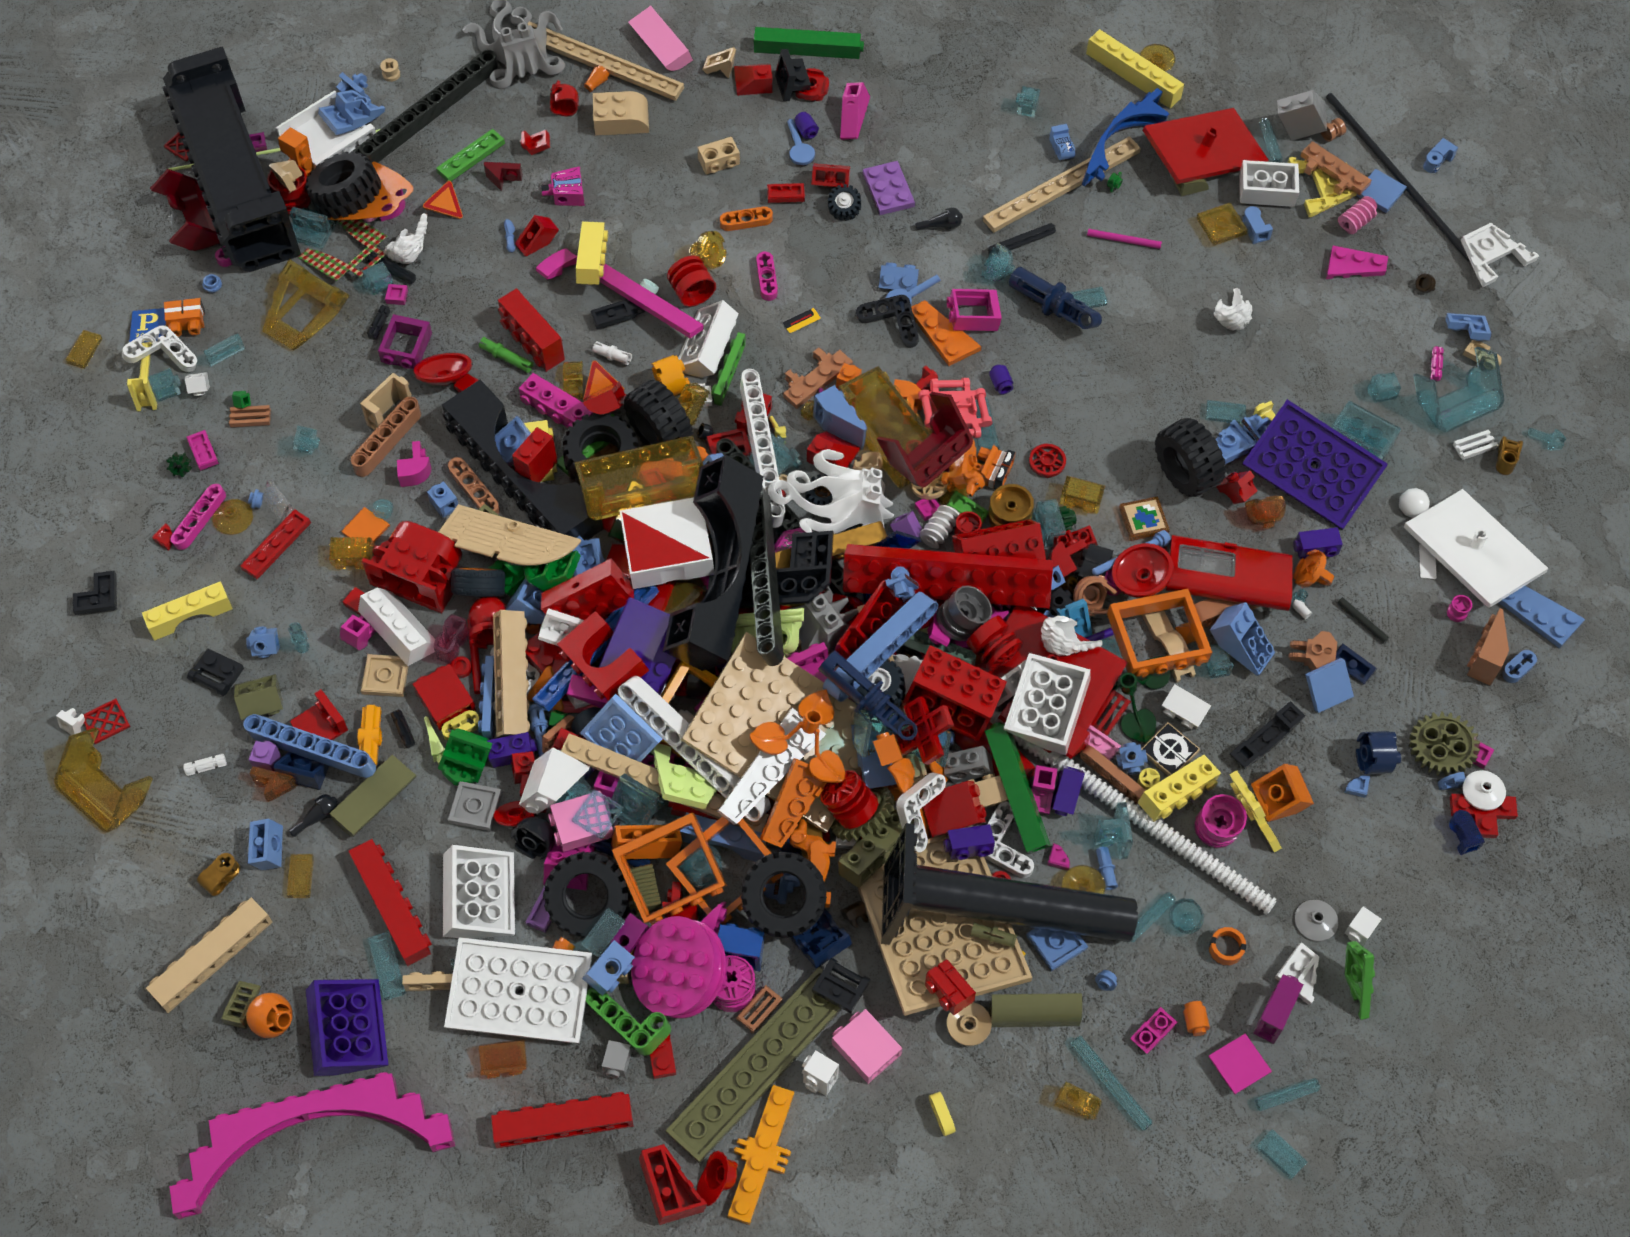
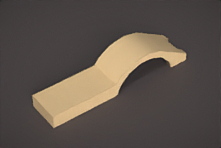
M1164 610L1142 614L1154 640L1162 643L1168 656L1189 652L1186 642L1181 634L1173 629ZM1193 665L1183 670H1171L1176 683L1180 682L1181 675L1189 673L1191 678L1196 675Z

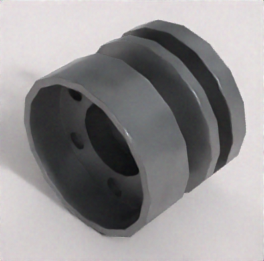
M962 586L938 608L936 613L937 622L941 630L951 639L966 641L981 625L990 620L992 606L989 599L979 589L972 586Z

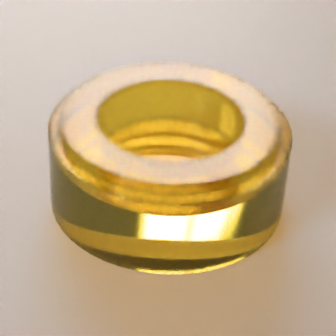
M807 401L801 409V417L808 421L813 418L814 401Z

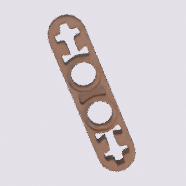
M455 457L451 459L448 463L451 476L475 506L479 509L487 501L488 505L494 508L493 511L499 514L500 508L497 500L462 458ZM454 466L461 467L462 473L460 474V471L454 468ZM470 477L474 479L471 484L463 483L465 478ZM477 491L485 493L481 498H476L474 494Z
M1087 745L1080 753L1081 759L1137 805V802L1146 790L1099 751Z

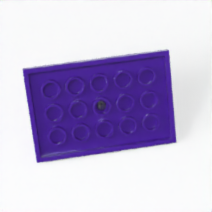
M1288 399L1242 463L1243 466L1341 530L1344 529L1388 465Z

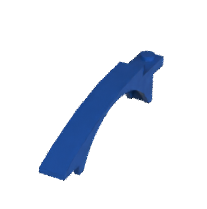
M1156 88L1152 93L1148 92L1143 101H1138L1136 104L1130 102L1113 119L1100 138L1083 178V186H1086L1095 177L1100 181L1105 178L1103 171H1106L1109 165L1105 157L1104 146L1106 140L1111 135L1132 126H1146L1166 122L1169 113L1158 105L1163 91Z

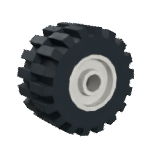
M887 659L867 679L875 683V685L881 680L883 682L882 692L886 695L889 694L891 696L889 701L900 707L902 704L901 700H904L906 692L904 674L899 666L896 667L894 661L889 663ZM861 686L856 689L864 697L868 694Z

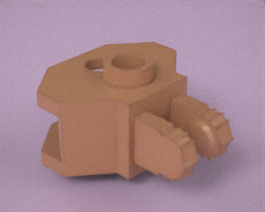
M1321 631L1313 639H1308L1307 642L1295 640L1290 642L1291 648L1303 650L1305 653L1293 652L1289 654L1288 658L1291 661L1303 662L1304 666H1308L1311 671L1336 660L1337 641L1330 632Z

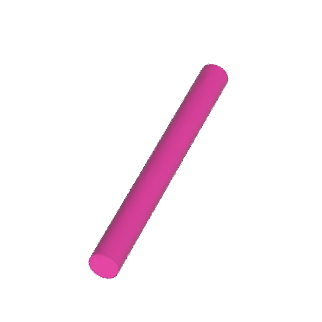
M1088 229L1087 236L1157 249L1161 248L1162 243L1161 241Z

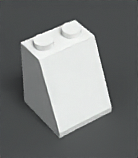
M551 748L534 761L519 805L530 813H540L568 791L589 770L590 766L555 748Z

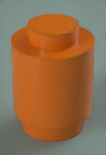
M1201 1001L1186 1003L1183 1012L1188 1033H1193V1036L1205 1035L1206 1031L1210 1029L1206 1007L1203 1006Z

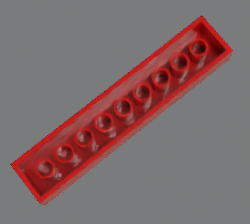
M847 544L844 553L843 592L873 594L882 581L891 579V573L896 567H904L908 570L909 577L919 585V589L914 590L915 594L921 591L931 599L947 600L958 588L972 586L983 592L989 599L990 604L1050 608L1054 560Z

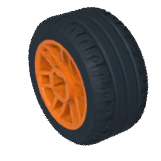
M454 568L451 571L450 589L454 595L502 596L505 592V572L501 569Z

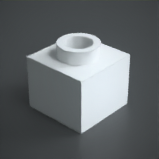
M207 372L190 374L185 377L188 394L193 393L194 396L206 394L205 391H208L210 388Z

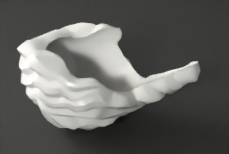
M423 213L421 215L415 234L408 233V230L404 229L400 232L396 241H392L385 246L384 254L388 258L402 264H410L417 259L423 250L424 235L426 234L428 224L427 214Z
M1235 288L1233 290L1232 306L1224 305L1222 299H1220L1215 307L1214 316L1222 326L1233 331H1239L1244 329L1252 319V305L1248 300L1244 302L1240 289Z
M1065 616L1048 617L1044 620L1041 627V640L1045 649L1058 656H1068L1080 651L1101 647L1102 640L1081 642L1077 638L1074 629L1077 621Z

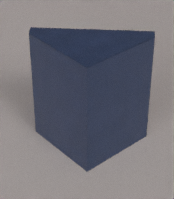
M288 752L274 764V770L281 781L317 790L321 789L329 766L291 752Z

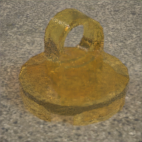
M705 231L689 250L692 256L701 258L707 269L722 266L727 253L726 249H723L722 242H725L724 238L717 231Z

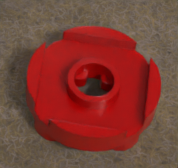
M806 69L810 83H814V86H811L810 90L795 91L796 97L810 101L823 100L829 90L828 77L826 78L824 72L819 69Z

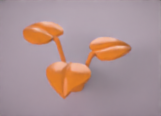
M826 689L812 693L800 702L798 712L803 720L788 735H785L783 727L775 722L762 723L750 733L752 743L762 752L771 755L785 752L788 747L786 740L790 739L800 728L807 734L814 733L816 757L812 758L809 763L811 774L823 782L840 783L844 781L845 769L839 756L830 750L819 753V725L830 723L834 717V708Z
M942 756L930 763L929 766L933 773L942 774L947 782L948 777L944 775ZM908 758L896 761L887 768L897 783L887 786L895 798L894 801H897L914 784L915 769ZM922 807L920 812L927 838L929 839L931 832L924 808Z

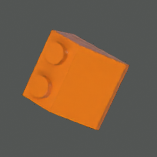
M1283 764L1251 783L1268 822L1297 814L1314 804L1298 766Z

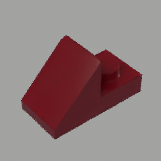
M484 162L486 177L501 191L504 180L522 181L521 163Z

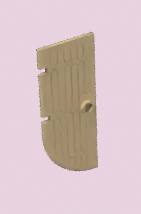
M459 504L439 530V533L455 541V547L488 557H493L496 553L499 560L527 566L542 565L559 560L571 553L581 542V539Z

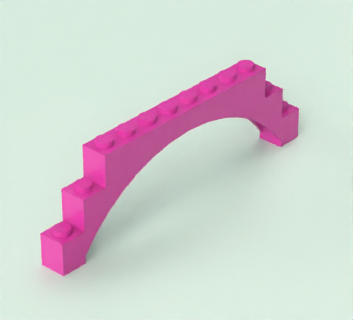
M387 1072L376 1074L375 1078L367 1080L359 1078L353 1080L352 1084L344 1086L336 1084L329 1087L328 1090L321 1092L320 1090L309 1091L307 1095L301 1097L289 1096L284 1101L278 1103L266 1102L259 1108H243L235 1114L217 1115L215 1119L208 1120L212 1147H199L196 1149V1152L189 1153L193 1180L184 1179L176 1182V1185L169 1186L173 1214L178 1219L201 1214V1207L212 1188L237 1159L267 1137L298 1123L329 1116L373 1118L406 1129L428 1143L432 1152L455 1147L450 1118L448 1114L436 1113L431 1115L429 1119H426L423 1099L420 1094L407 1093L402 1098H399L395 1078L392 1073L388 1074Z

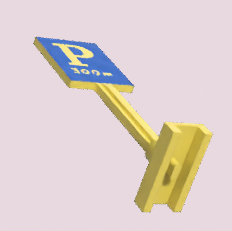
M164 308L132 311L129 342L158 326H167ZM148 341L141 343L144 347L152 346V343ZM150 355L141 359L139 378L128 379L127 386L137 411H141V407L152 406L153 410H157V402L148 380Z

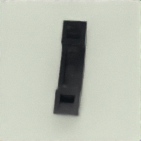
M1290 701L1247 741L1244 740L1230 753V756L1244 769L1248 768L1284 739L1306 715Z

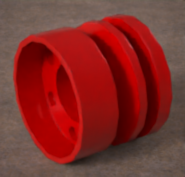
M300 166L298 167L302 172V176L293 182L297 189L291 193L277 180L272 170L268 174L267 181L271 193L280 192L288 214L302 212L311 203L305 188L307 175Z
M698 256L684 257L675 262L668 270L667 280L676 291V295L684 306L692 307L702 304L716 290V282Z
M999 615L981 625L966 642L967 646L976 655L985 651L980 661L987 663L986 668L989 671H993L1006 664L1023 645L1020 638L1015 639V632L1004 635L1009 625Z
M852 770L845 771L844 781L840 783L827 782L820 794L821 802L846 829L857 828L865 824L874 815L879 804L875 794L866 786L861 777Z

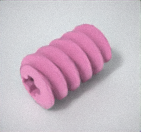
M1364 196L1338 217L1339 225L1347 233L1355 234L1357 230H1360L1376 217V201L1369 196Z

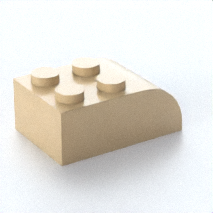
M633 91L593 93L595 136L649 133L648 101L646 97Z

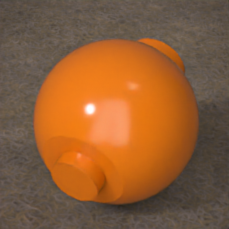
M264 993L257 996L248 1006L246 1020L250 1030L262 1038H275L283 1034L289 1028L293 1017L290 1003L285 997L277 993Z

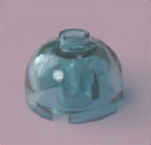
M996 243V248H992L984 264L987 268L985 272H981V277L991 281H1001L1007 275L1011 276L1015 265L1012 264V252L1007 247Z

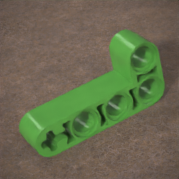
M590 988L587 991L586 1002L591 1009L640 1055H650L671 1033V1025L664 1014L660 1012L652 1013L640 1025L607 993L602 996L594 988ZM596 1000H602L604 1004L601 1006ZM612 1011H617L615 1016L609 1017ZM663 1022L662 1027L655 1029L656 1024ZM627 1025H632L630 1030L624 1032V1028ZM647 1039L644 1045L639 1046L641 1040Z

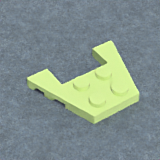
M658 743L651 753L654 754L655 758L654 765L659 775L658 781L662 798L705 810L717 793V790L695 769L669 763L672 747Z

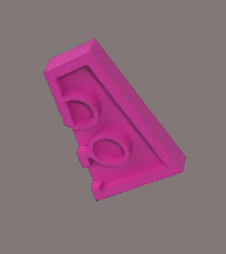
M1332 246L1326 279H1333L1334 276L1350 278L1351 275H1361L1362 277L1384 276L1388 256Z

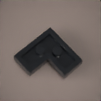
M115 571L94 573V591L73 593L74 614L80 615L117 610V574Z

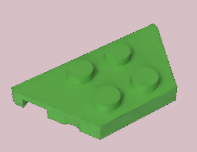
M1352 941L1347 942L1345 977L1350 987L1353 1001H1360L1358 1015L1360 1020L1369 1018L1371 994L1374 992L1372 979L1375 977L1373 968L1374 955L1358 942Z

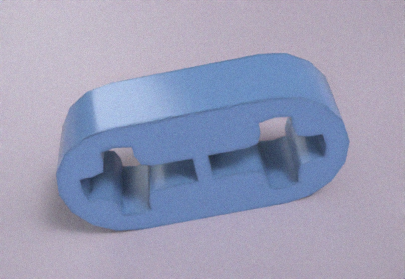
M1530 650L1521 651L1504 667L1502 671L1503 678L1510 683L1519 681L1537 662L1536 655ZM1528 658L1530 661L1523 665L1521 663L1522 660ZM1516 668V674L1514 673L1511 675L1509 672L1513 671Z

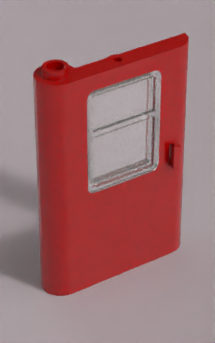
M1171 535L1169 554L1173 561L1174 573L1171 581L1166 586V591L1173 592L1188 589L1190 595L1236 603L1246 602L1248 605L1289 611L1292 601V555L1242 547L1227 542L1218 543Z

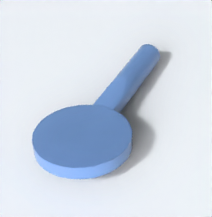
M789 119L787 123L795 146L790 150V159L797 165H807L814 160L815 150L812 146L802 143L794 120Z
M935 275L908 292L904 289H894L887 294L886 298L906 295L910 300V304H912L911 298L941 280L938 275ZM900 301L901 311L905 312L904 303Z

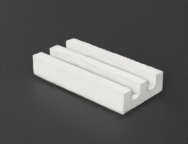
M1486 430L1454 441L1453 446L1460 458L1465 460L1496 449L1498 443L1494 442L1495 438L1493 436H1490L1491 432ZM1485 443H1489L1486 446L1463 453V451L1473 449Z

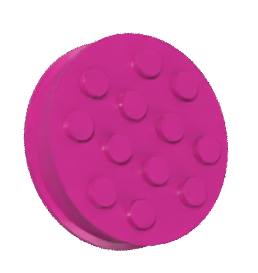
M668 917L652 925L644 933L636 946L633 955L635 958L632 960L633 967L631 968L632 983L637 997L650 1011L654 1013L660 1012L664 1016L672 1018H689L704 1011L717 997L725 978L726 956L720 938L708 925L686 917Z

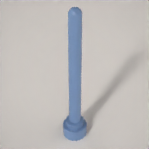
M1162 530L1146 543L1155 544L1163 548L1171 543V538L1167 531ZM1117 557L1093 568L1092 574L1097 576L1113 568Z

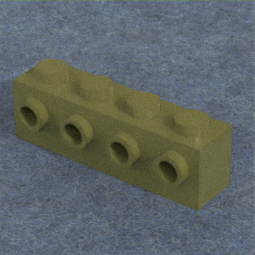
M897 809L890 812L892 816L885 818L887 823L880 824L879 830L874 829L872 835L867 833L865 839L858 840L847 854L844 853L838 861L839 875L856 887L860 888L887 861L902 831Z

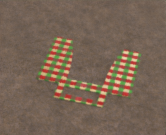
M360 219L340 220L338 222L351 236L367 246L351 262L346 264L331 255L309 248L298 256V258L335 281L348 270L361 277L386 255L384 251L376 246L387 235ZM372 251L379 254L361 271L354 268Z

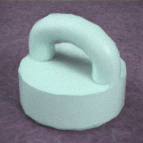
M643 279L640 283L642 287L655 295L659 290V287L648 279Z

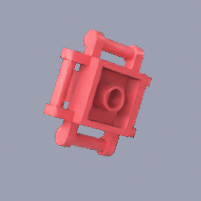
M962 378L961 380L930 379L931 392L952 395L972 437L981 438L980 427H989L993 424L986 405L985 389L970 390L969 378ZM939 388H962V391H939ZM921 390L918 392V396L923 405L924 424L927 429H931L930 418L932 412L934 414L937 408L929 395L931 392L929 390ZM975 400H978L981 418L976 416L977 406Z

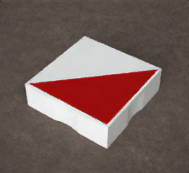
M694 497L620 510L633 589L660 585L673 580H688L714 575V564L706 522L699 509L693 503Z

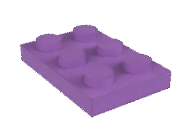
M898 161L863 169V176L879 215L915 207V201Z

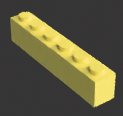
M1100 29L1089 38L1086 54L1145 93H1152L1156 88H1159L1163 91L1159 102L1170 109L1181 99L1184 83Z

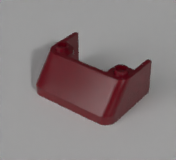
M167 169L150 189L153 192L165 195L170 207L182 211L186 220L185 224L172 236L169 242L190 251H199L220 244L217 236L218 233H216L212 223L213 219L210 218L206 207L210 204H205L201 193L205 191H200L196 179Z
M931 392L929 394L937 408V411L930 418V427L933 433L909 454H906L898 440L884 437L877 438L889 464L915 486H928L967 452L973 444V437L950 394Z

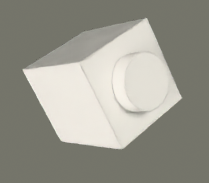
M1363 906L1345 931V934L1351 941H1356L1363 946L1382 919Z

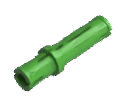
M486 337L480 340L483 344L479 343V348L491 353L493 357L501 358L526 373L532 370L527 367H533L534 363L513 353L504 348V345L496 344Z

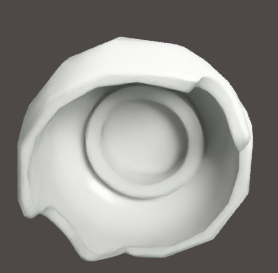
M1408 489L1399 497V508L1406 516L1414 518L1429 509V497L1421 489Z

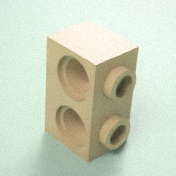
M728 137L699 146L698 159L707 175L739 165L740 152L733 138Z

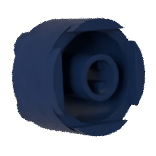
M1374 731L1361 732L1359 734L1357 742H1360V749H1356V760L1359 769L1365 771L1364 774L1392 773L1396 764L1401 763V754L1397 751L1395 732Z

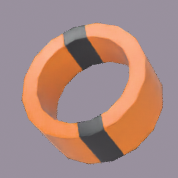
M1232 927L1218 929L1213 934L1209 943L1211 957L1222 965L1236 964L1241 960L1246 950V940L1243 934ZM1221 936L1234 938L1239 944V953L1234 956L1223 955L1216 947V939Z

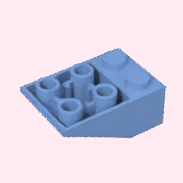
M834 385L816 394L813 417L821 428L863 450L867 426L863 420L858 418L854 407L847 403L844 393L841 390L839 391Z
M1246 602L1226 607L1210 629L1219 647L1256 676L1261 674L1275 653L1272 644L1268 641L1253 611Z

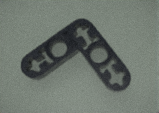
M906 295L880 299L861 304L857 307L856 315L861 323H869L896 316L903 345L913 348L918 344V331L910 300ZM900 301L904 303L905 312L901 311ZM881 305H886L889 309L887 312L881 313L878 311V308ZM872 308H875V315H873ZM866 310L867 312L866 317L863 316L862 311ZM904 317H908L911 319V323L903 325L901 320ZM909 330L911 332V336L913 337V341L908 340L907 331Z

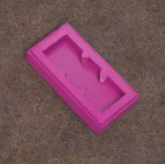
M205 430L186 437L200 471L219 464Z

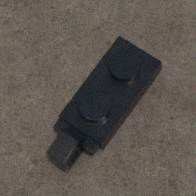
M626 299L591 310V316L596 329L633 319L637 315L644 313L645 310Z

